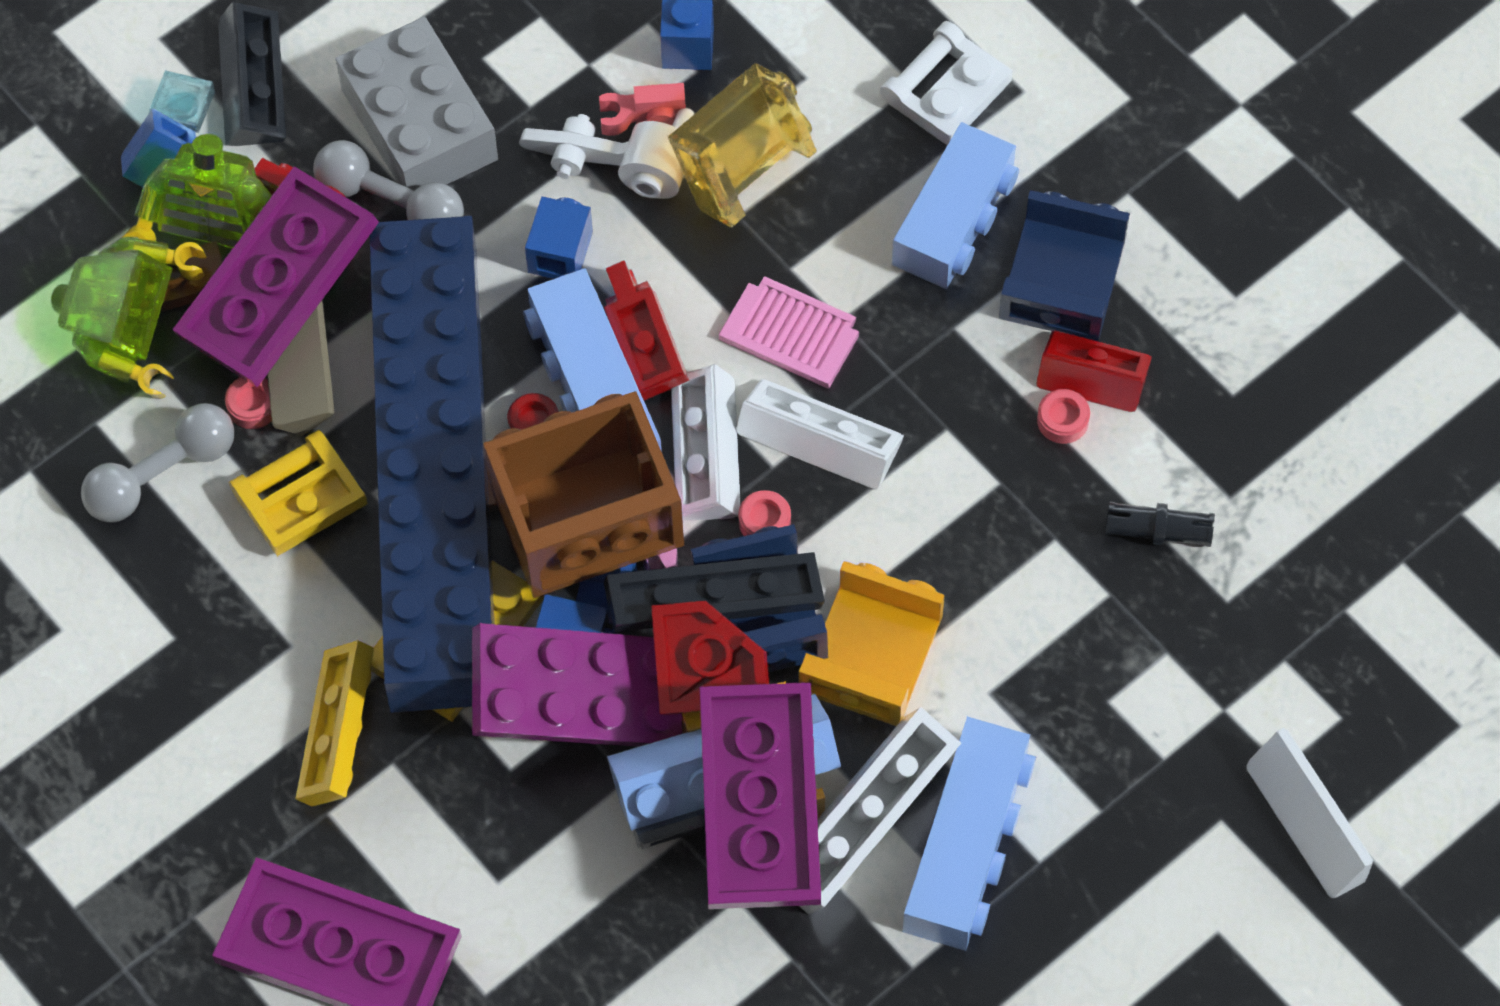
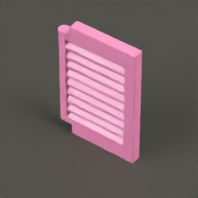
M764 276L759 286L748 283L719 333V340L829 389L859 337V331L852 329L856 321L855 316Z

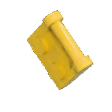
M319 429L306 436V443L248 477L241 474L228 482L234 496L247 511L277 557L367 504L365 493ZM315 461L322 464L263 500L258 496L260 493Z

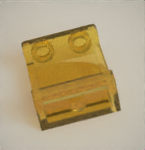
M757 63L753 64L668 136L699 210L730 228L746 216L738 199V195L788 152L795 151L806 158H810L817 152L810 135L812 132L811 124L801 113L795 98L797 89L784 73L779 71L774 73Z

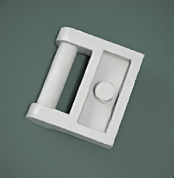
M944 21L934 31V39L898 77H890L881 86L880 93L888 104L948 145L959 124L963 122L971 125L1012 81L1013 70L968 40L955 24ZM948 53L958 59L921 99L911 92Z

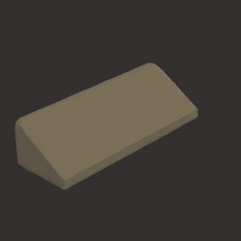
M322 301L267 374L273 426L276 429L302 436L335 414Z

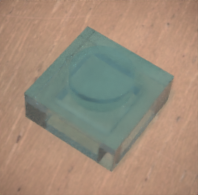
M165 70L149 112L153 108L199 133L215 93L213 82Z

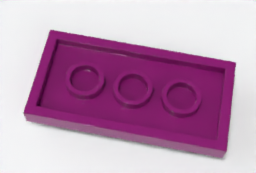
M294 166L173 328L174 333L183 341L255 387H258L378 225V220L369 211Z
M485 623L472 627L473 736L640 747L682 734V714L660 715L654 637Z
M811 682L700 687L708 909L821 905Z
M256 857L212 957L214 962L219 965L334 1006H433L462 935L459 928Z

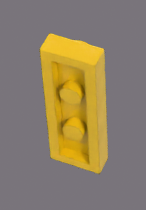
M359 640L324 650L295 798L312 807L346 798L347 790L352 781L353 758L357 738L362 729L361 716L366 689L371 680L370 668L374 647Z

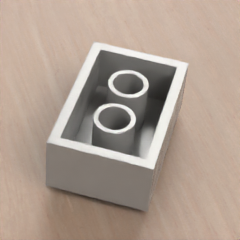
M425 16L335 58L341 89L397 183L414 191L420 186L432 182L447 185L498 160L494 127Z

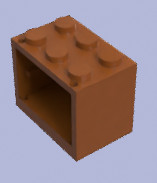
M637 391L625 395L610 394L604 396L593 406L575 412H557L547 417L543 423L523 430L517 428L508 429L497 434L491 441L483 443L491 491L533 598L684 546L681 498Z

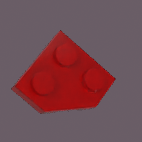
M707 601L652 606L660 715L701 712L700 687L769 684L767 652Z

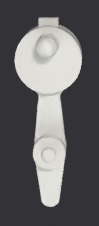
M683 108L677 112L672 126L657 121H643L636 124L629 141L625 143L594 137L596 128L589 121L590 118L584 114H579L578 117L567 118L562 131L525 128L519 144L525 149L553 155L551 166L557 171V175L563 179L579 175L584 162L620 165L618 175L621 181L637 194L648 198L666 199L674 197L679 191L683 178H692L696 166V160L692 153L693 143L690 139L696 117L694 112L688 108Z

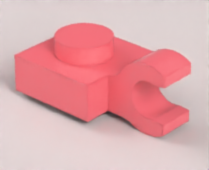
M684 83L634 86V94L620 95L617 93L600 95V112L614 111L618 113L617 116L612 118H601L602 134L607 136L619 135L634 122L638 124L643 121H657L672 126L677 112L686 108Z

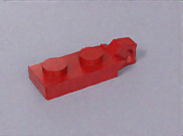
M625 260L606 268L615 295L605 299L607 306L604 309L643 400L645 401L689 381L657 294L648 281L638 284L632 269L629 270Z

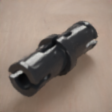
M1109 501L1105 535L1152 539V545L1163 546L1164 541L1211 547L1215 513L1206 514L1168 509V504L1157 503L1156 508L1118 504Z

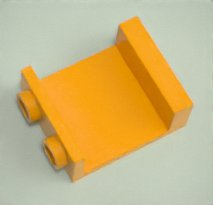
M843 561L840 568L839 590L825 622L828 637V658L823 659L806 653L799 670V683L811 682V695L815 694L819 700L897 726L905 715L942 620L945 595L938 593L934 587L923 581L909 580L905 582L888 576L881 568L869 563L855 565Z

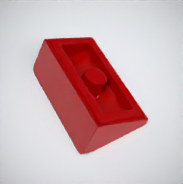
M1054 330L1051 332L1043 352L1036 384L1040 389L1048 391L1059 389L1072 390L1083 396L1086 401L1128 412H1135L1139 404L1152 356Z

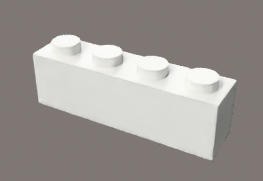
M922 707L908 714L900 721L818 818L821 905L799 906L808 915L826 906L962 744Z

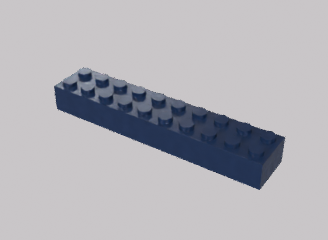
M472 216L379 222L370 234L384 684L391 713L472 707V627L480 623L495 624L488 477L483 443L486 442L477 248Z

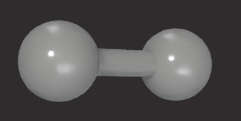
M338 140L328 143L318 152L314 160L313 173L315 179L324 185H330L338 189L345 197L353 196L363 189L405 208L408 220L464 216L462 200L453 188L443 183L432 182L424 184L414 191L374 173L370 169V161L364 150L353 142Z
M207 403L196 404L185 410L179 417L175 427V440L128 469L116 463H105L93 468L86 475L81 486V500L87 512L94 518L104 522L124 520L135 511L141 497L140 486L186 457L198 462H212L224 456L234 440V426L229 415L216 405Z

